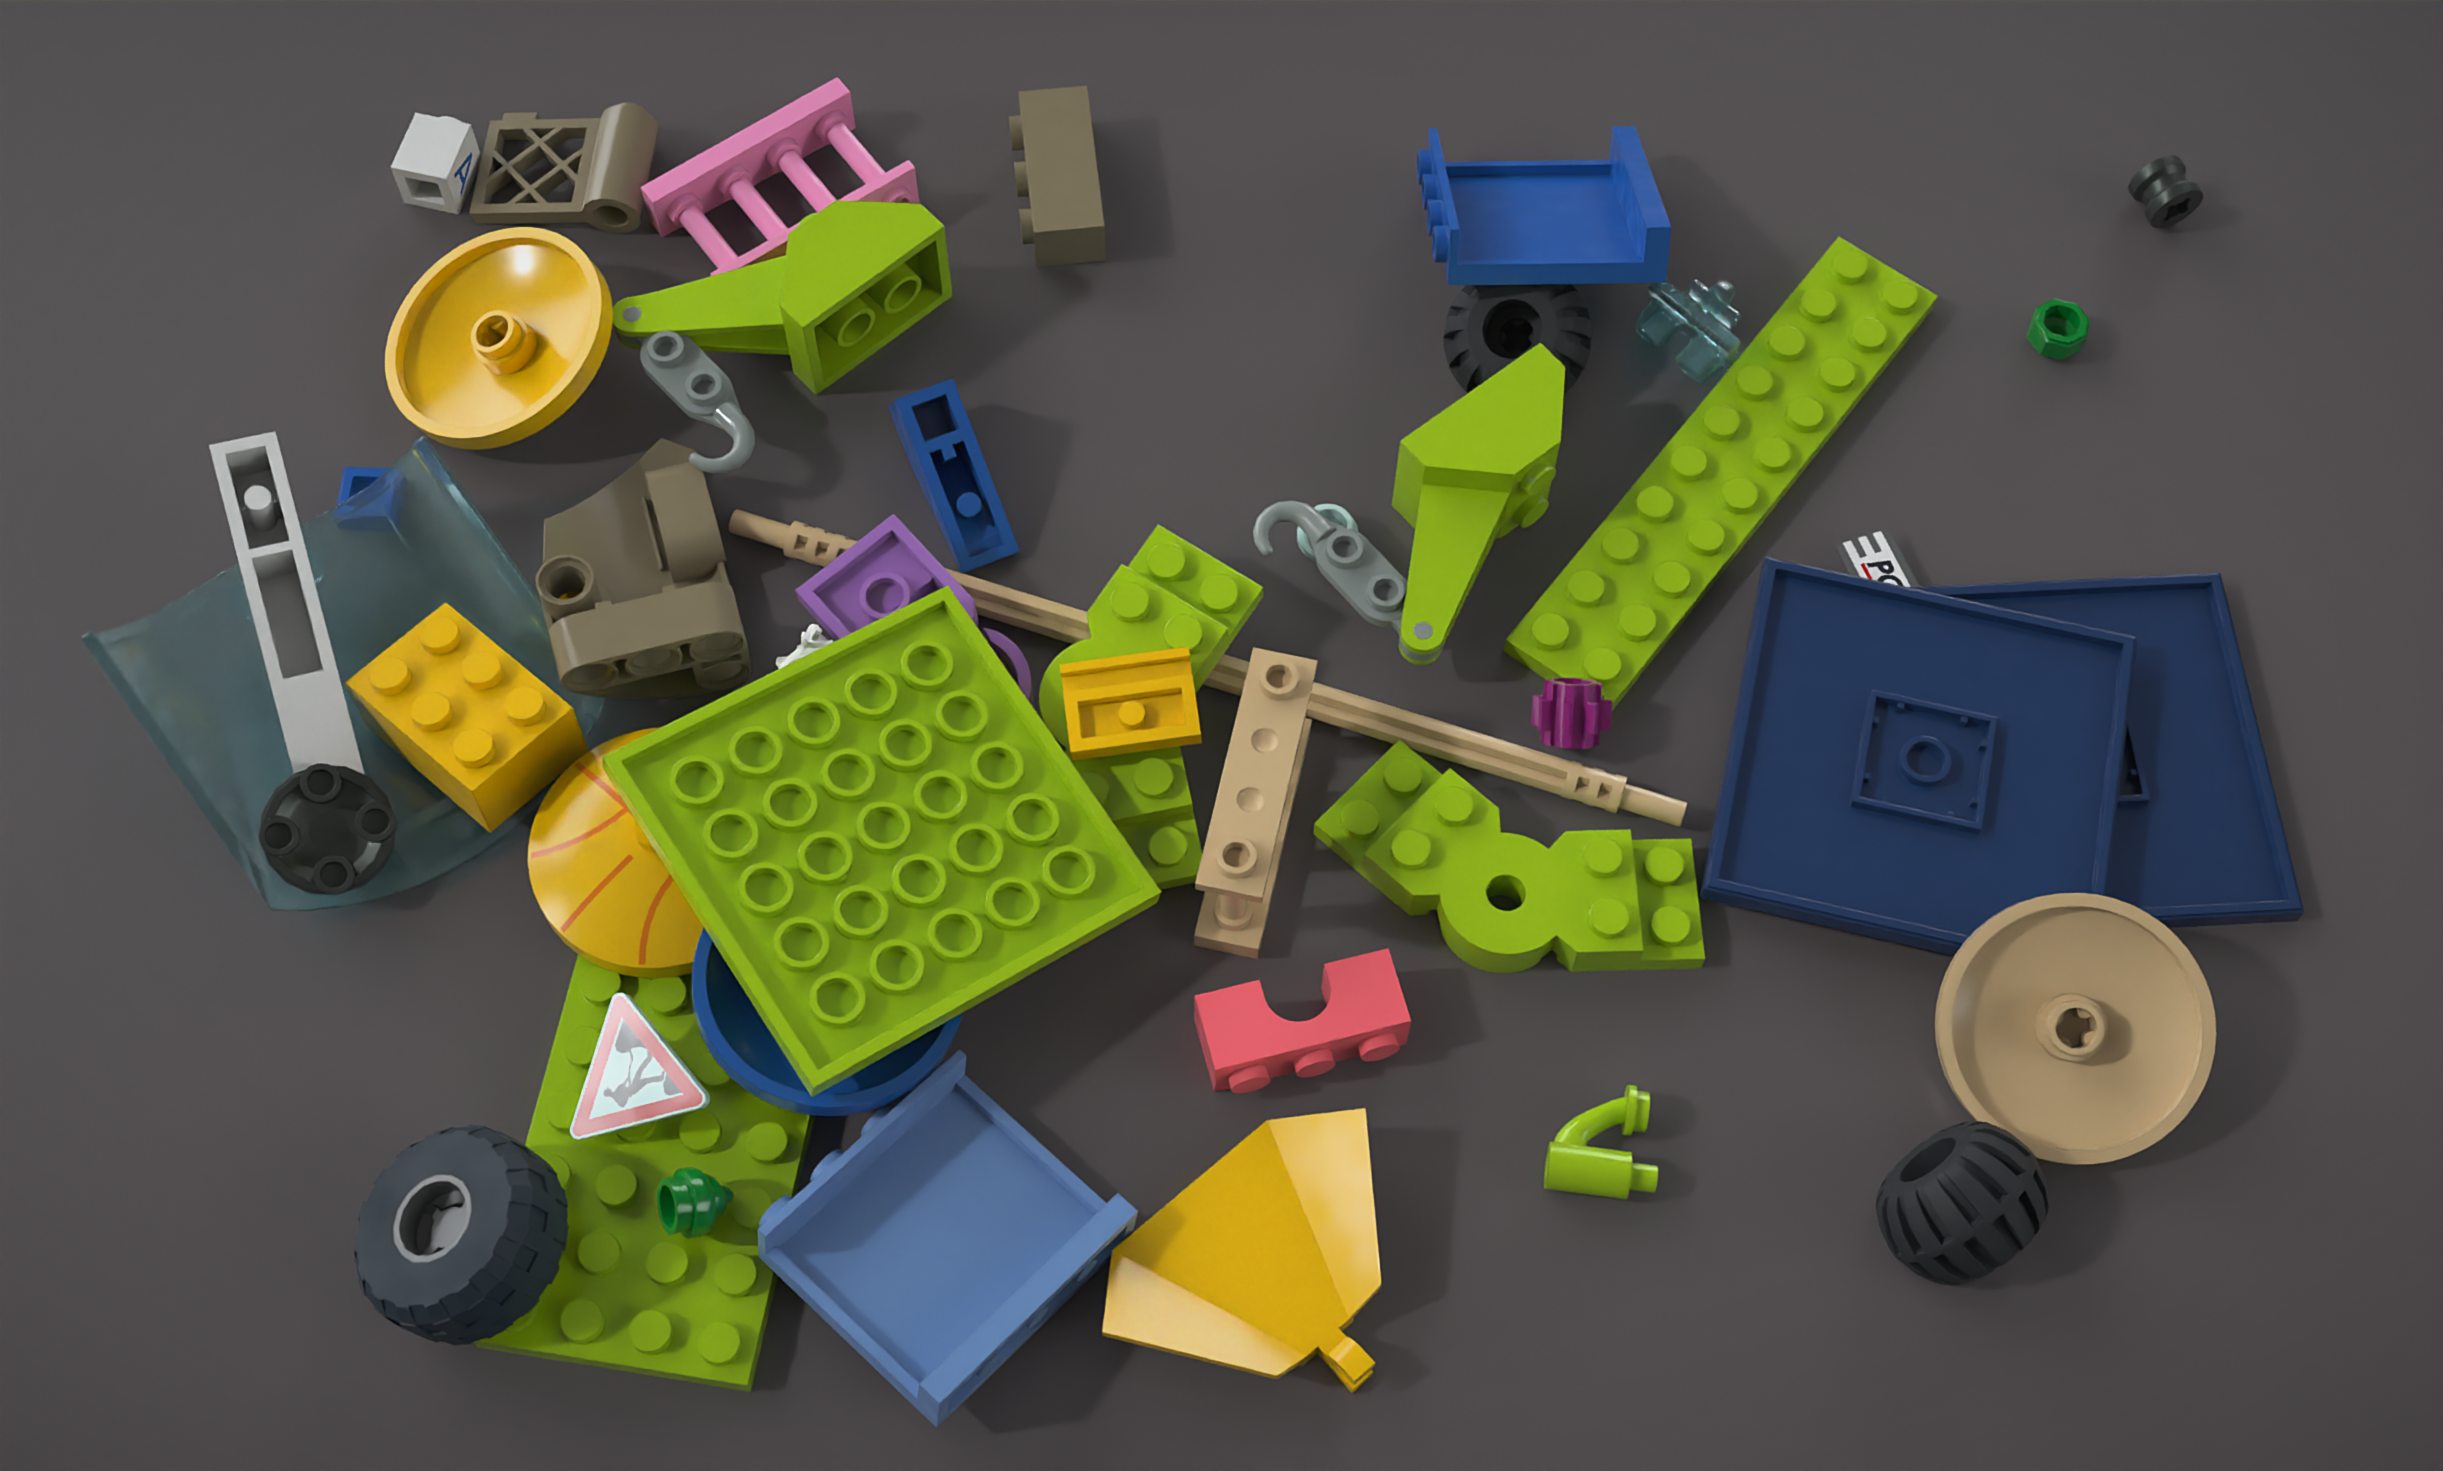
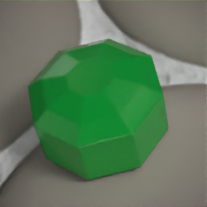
M2054 298L2036 307L2030 319L2027 340L2039 355L2064 360L2081 351L2087 339L2090 319L2077 303Z

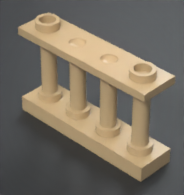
M1253 647L1195 882V889L1205 891L1194 934V946L1258 959L1311 732L1312 719L1305 717L1318 660Z

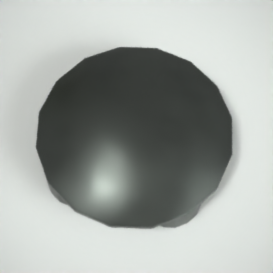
M317 763L305 770L293 773L272 792L261 814L258 839L268 864L287 884L310 894L340 895L363 887L384 868L395 846L396 818L388 796L370 777L346 766H331L329 764Z

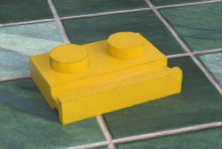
M1189 647L1059 664L1072 761L1202 743Z

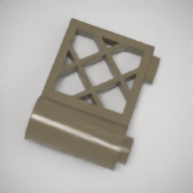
M621 103L604 110L601 118L540 119L537 112L504 113L503 120H491L489 123L469 214L475 224L588 222L595 228L608 233H630L638 229L641 223L645 204L641 187L649 183L659 131L658 122L645 108L634 103ZM585 138L583 147L565 161H562L553 152L554 149L568 139ZM505 140H529L533 144L510 162H507L502 157ZM546 157L555 168L530 185L520 174ZM567 179L575 186L572 202L547 203L543 198ZM512 180L522 190L520 194L506 204H491L493 194Z

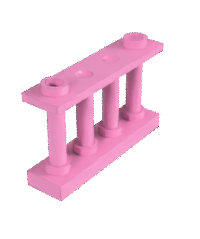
M838 77L641 187L649 221L662 238L680 227H685L718 268L710 273V276L786 255L788 233L793 231L799 223L788 229L754 188V185L777 172H784L817 213L837 200L802 159L825 145L832 144L865 183L864 186L839 200L915 204L920 202L916 171L913 164L907 160L892 170L885 172L851 132L856 128L851 93ZM732 199L737 202L768 240L738 257L704 215Z

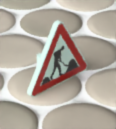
M617 993L612 997L570 1127L572 1137L578 1140H585L704 1109L710 1102L708 1092L628 994Z

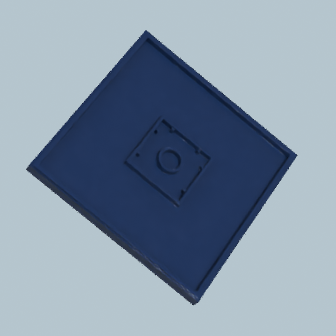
M1765 556L1760 571L1699 898L1955 956L1963 943L1978 927L2002 910L2019 902L2059 893H2087L2107 897L2137 637Z
M2220 572L1909 587L2137 637L2107 897L2123 901L2147 912L2162 922L2167 928L2297 921L2304 914Z

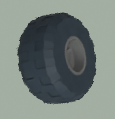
M486 1126L449 1127L426 1136L420 1142L409 1145L396 1155L397 1159L387 1169H383L374 1181L373 1185L375 1186L367 1201H363L358 1215L359 1228L358 1233L354 1235V1262L357 1265L359 1277L357 1280L363 1295L373 1304V1309L406 1331L436 1343L446 1342L456 1346L472 1344V1342L484 1338L490 1339L505 1331L506 1328L513 1325V1322L521 1316L523 1317L525 1314H528L540 1301V1295L548 1284H552L560 1269L558 1263L562 1251L566 1250L569 1225H567L568 1202L565 1189L561 1187L557 1178L558 1174L547 1161L516 1139L501 1132L498 1133Z

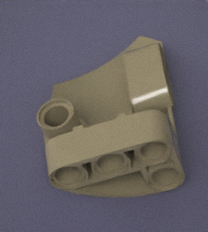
M660 438L639 461L599 492L570 509L544 519L543 565L536 575V589L542 604L560 685L565 690L594 697L622 700L673 699L730 689L745 682L751 676L752 665L732 585L730 586L725 570L724 564H727L704 473L689 462L690 454L697 453L696 450ZM568 592H581L578 596L571 599H559Z

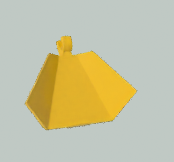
M1366 1108L1266 1120L1116 1246L1111 1254L1102 1335L1276 1380L1296 1366L1300 1365L1302 1367L1318 1354L1351 1393L1355 1392L1373 1376L1372 1368L1375 1367V1362L1353 1339L1347 1337L1342 1331L1353 1322L1356 1314L1380 1290L1382 1285Z

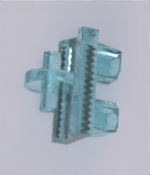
M1696 279L1686 290V294L1698 303L1696 305L1667 280L1666 283H1651L1648 287L1651 301L1635 322L1636 331L1641 338L1658 350L1678 330L1689 337L1692 341L1676 357V363L1691 379L1698 384H1702L1722 366L1729 370L1741 355L1737 352L1740 339L1716 321L1717 319L1730 329L1734 328L1740 321L1742 315L1729 305L1735 295L1736 288L1726 280H1721L1709 289Z

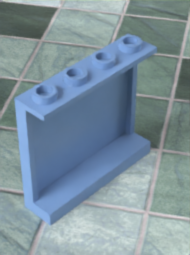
M960 1049L945 1063L939 1064L928 1078L910 1091L911 1093L894 1108L890 1105H885L877 1110L861 1130L862 1137L844 1153L840 1149L829 1153L816 1166L810 1177L811 1182L793 1198L789 1195L782 1196L766 1210L760 1219V1228L758 1229L759 1258L936 1428L1111 1259L1112 1250L1133 1233L1138 1210L1119 1193L1106 1203L965 1075L967 1056Z

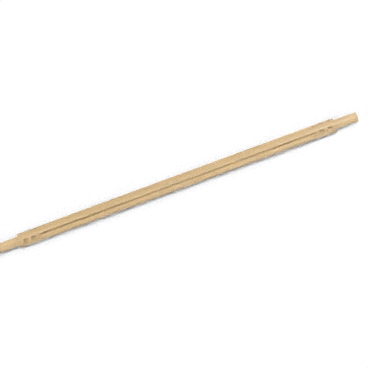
M739 509L733 512L729 523L730 533L781 548L786 557L800 559L815 566L826 567L858 542L849 539L847 536L833 534L818 527H810L798 521H794L790 526ZM946 569L975 600L977 615L1071 644L1091 638L1086 611ZM1223 654L1203 685L1241 696L1250 662ZM1313 682L1306 717L1393 744L1400 740L1412 750L1561 795V797L1566 799H1574L1592 807L1603 808L1611 813L1616 814L1618 808L1678 827L1682 823L1687 802L1626 784L1627 777L1614 775L1596 767L1591 768L1583 765V763L1565 760Z

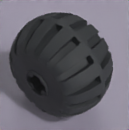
M1572 284L1466 285L1459 292L1446 317L1443 335L1444 352L1454 378L1469 393L1533 347L1542 343L1565 366V394L1577 382L1587 365L1593 337L1592 323L1586 304ZM1515 329L1521 334H1525L1531 329L1532 331L1528 338L1532 344L1525 351L1516 348L1512 352H1508L1507 349L1510 347L1511 342L1507 335Z
M1969 1121L1950 1126L1948 1129H1943L1932 1135L1925 1142H1921L1888 1173L1877 1194L1876 1210L1880 1230L1893 1255L1917 1275L1935 1283L1950 1286L1982 1278L1994 1272L1995 1268L2000 1265L2003 1266L2014 1258L2015 1254L2023 1250L2032 1241L2034 1235L2038 1233L2046 1219L2049 1207L2046 1179L2032 1151L2006 1130L1981 1121Z

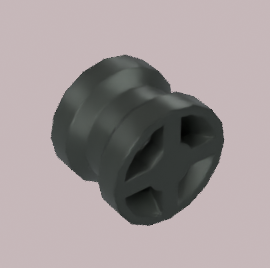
M2168 155L2147 164L2136 173L2128 185V191L2133 199L2144 203L2147 207L2145 211L2146 219L2156 229L2174 225L2185 219L2195 211L2204 198L2198 184L2186 179V166L2180 157L2176 155Z

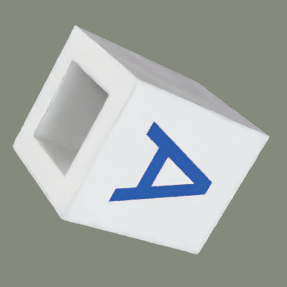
M415 113L391 165L392 173L404 203L460 214L479 171L482 159L471 124L463 123L449 116L434 117Z

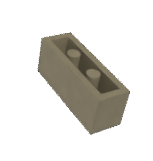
M1087 86L1018 91L1020 115L1009 116L1012 151H1024V161L1014 162L1017 197H1029L1030 206L1028 209H1019L1022 244H1034L1036 267L1106 261L1105 225Z

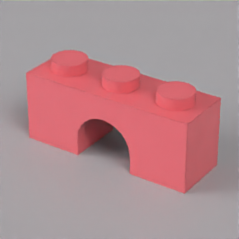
M1389 948L1325 963L1321 990L1326 1008L1318 1016L1307 1021H1289L1276 1015L1265 1000L1260 980L1195 995L1194 1022L1214 1092L1231 1088V1091L1235 1094L1249 1093L1268 1085L1270 1078L1294 1072L1301 1078L1313 1077L1331 1070L1335 1066V1062L1358 1056H1361L1363 1061H1377L1398 1052L1400 1046L1407 1044L1411 1018Z

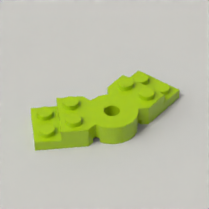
M1158 524L1129 566L1120 565L1086 613L1091 638L1081 640L1067 647L1055 657L1047 668L1040 685L1039 706L1043 722L1158 888L1162 890L1195 883L1202 858V850L1180 746L1072 761L1059 664L1189 647L1196 694L1264 597L1261 585Z
M1398 740L1314 823L1313 834L1408 915H1428L1432 910H1437L1440 931L1448 947L1464 962L1480 970L1505 974L1524 971L1540 962L1541 958L1551 950L1556 953L1557 961L1570 972L1701 968L1704 963L1705 952L1691 838L1632 840L1631 829L1565 831L1548 849L1529 837L1513 833H1501L1499 808L1451 768L1442 775L1401 740ZM1504 895L1514 900L1518 908L1511 911L1499 910L1489 902L1488 898Z

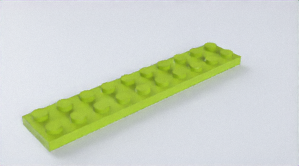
M1838 237L1506 638L1503 651L1547 680L1556 677H1574L1597 680L1599 683H1603L1602 695L1605 696L1604 699L1612 700L1613 711L1933 310L1938 296L1841 237Z

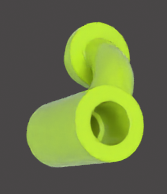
M1627 1084L1624 1097L1592 1108L1573 1118L1562 1127L1554 1141H1550L1548 1144L1544 1171V1189L1625 1200L1628 1197L1629 1190L1655 1193L1658 1180V1166L1633 1163L1632 1152L1586 1146L1591 1138L1618 1124H1621L1622 1135L1631 1136L1633 1131L1645 1133L1649 1119L1650 1093L1637 1091L1636 1085Z

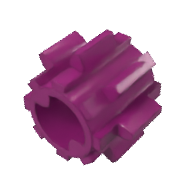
M1574 677L1545 679L1543 695H1533L1531 725L1538 726V730L1541 731V742H1544V745L1569 749H1586L1599 746L1600 730H1611L1612 700L1604 699L1605 696L1602 695L1603 683H1599L1597 680Z

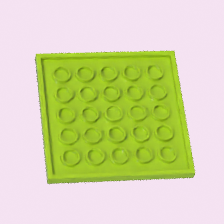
M945 586L602 756L605 773L811 1097L825 1091L1158 903L1161 895V890L949 586Z

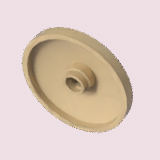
M2059 893L2035 897L2002 910L1978 927L1963 943L1953 957L1939 990L1935 1014V1036L1944 1075L1960 1104L1975 1121L1988 1122L2011 1133L2024 1143L2036 1158L2074 1165L2098 1164L2125 1158L2148 1148L2165 1137L2187 1116L2203 1091L2212 1068L2216 1046V1017L2212 996L2198 963L2182 941L2162 922L2147 912L2114 898L2087 893Z

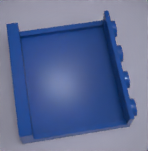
M1635 126L1612 127L1609 160L1444 162L1437 128H1428L1427 150L1417 151V184L1422 185V209L1427 210L1428 236H1432L1433 262L1443 263L1447 285L1666 283L1671 225Z

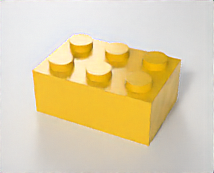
M446 602L345 682L366 726L490 833L589 750L573 707Z

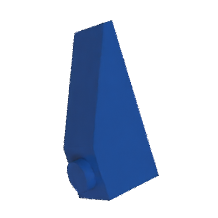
M953 378L895 399L888 406L909 463L960 572L965 573L1020 552Z

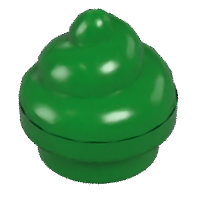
M694 1167L677 1169L673 1177L661 1179L657 1190V1206L663 1228L670 1235L681 1233L687 1239L700 1237L710 1232L715 1225L716 1218L724 1215L727 1203L731 1202L734 1198L730 1188L721 1185L715 1177L703 1173Z

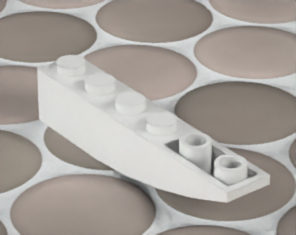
M276 432L209 445L293 773L305 770L311 765L323 763L331 766H346L364 774Z

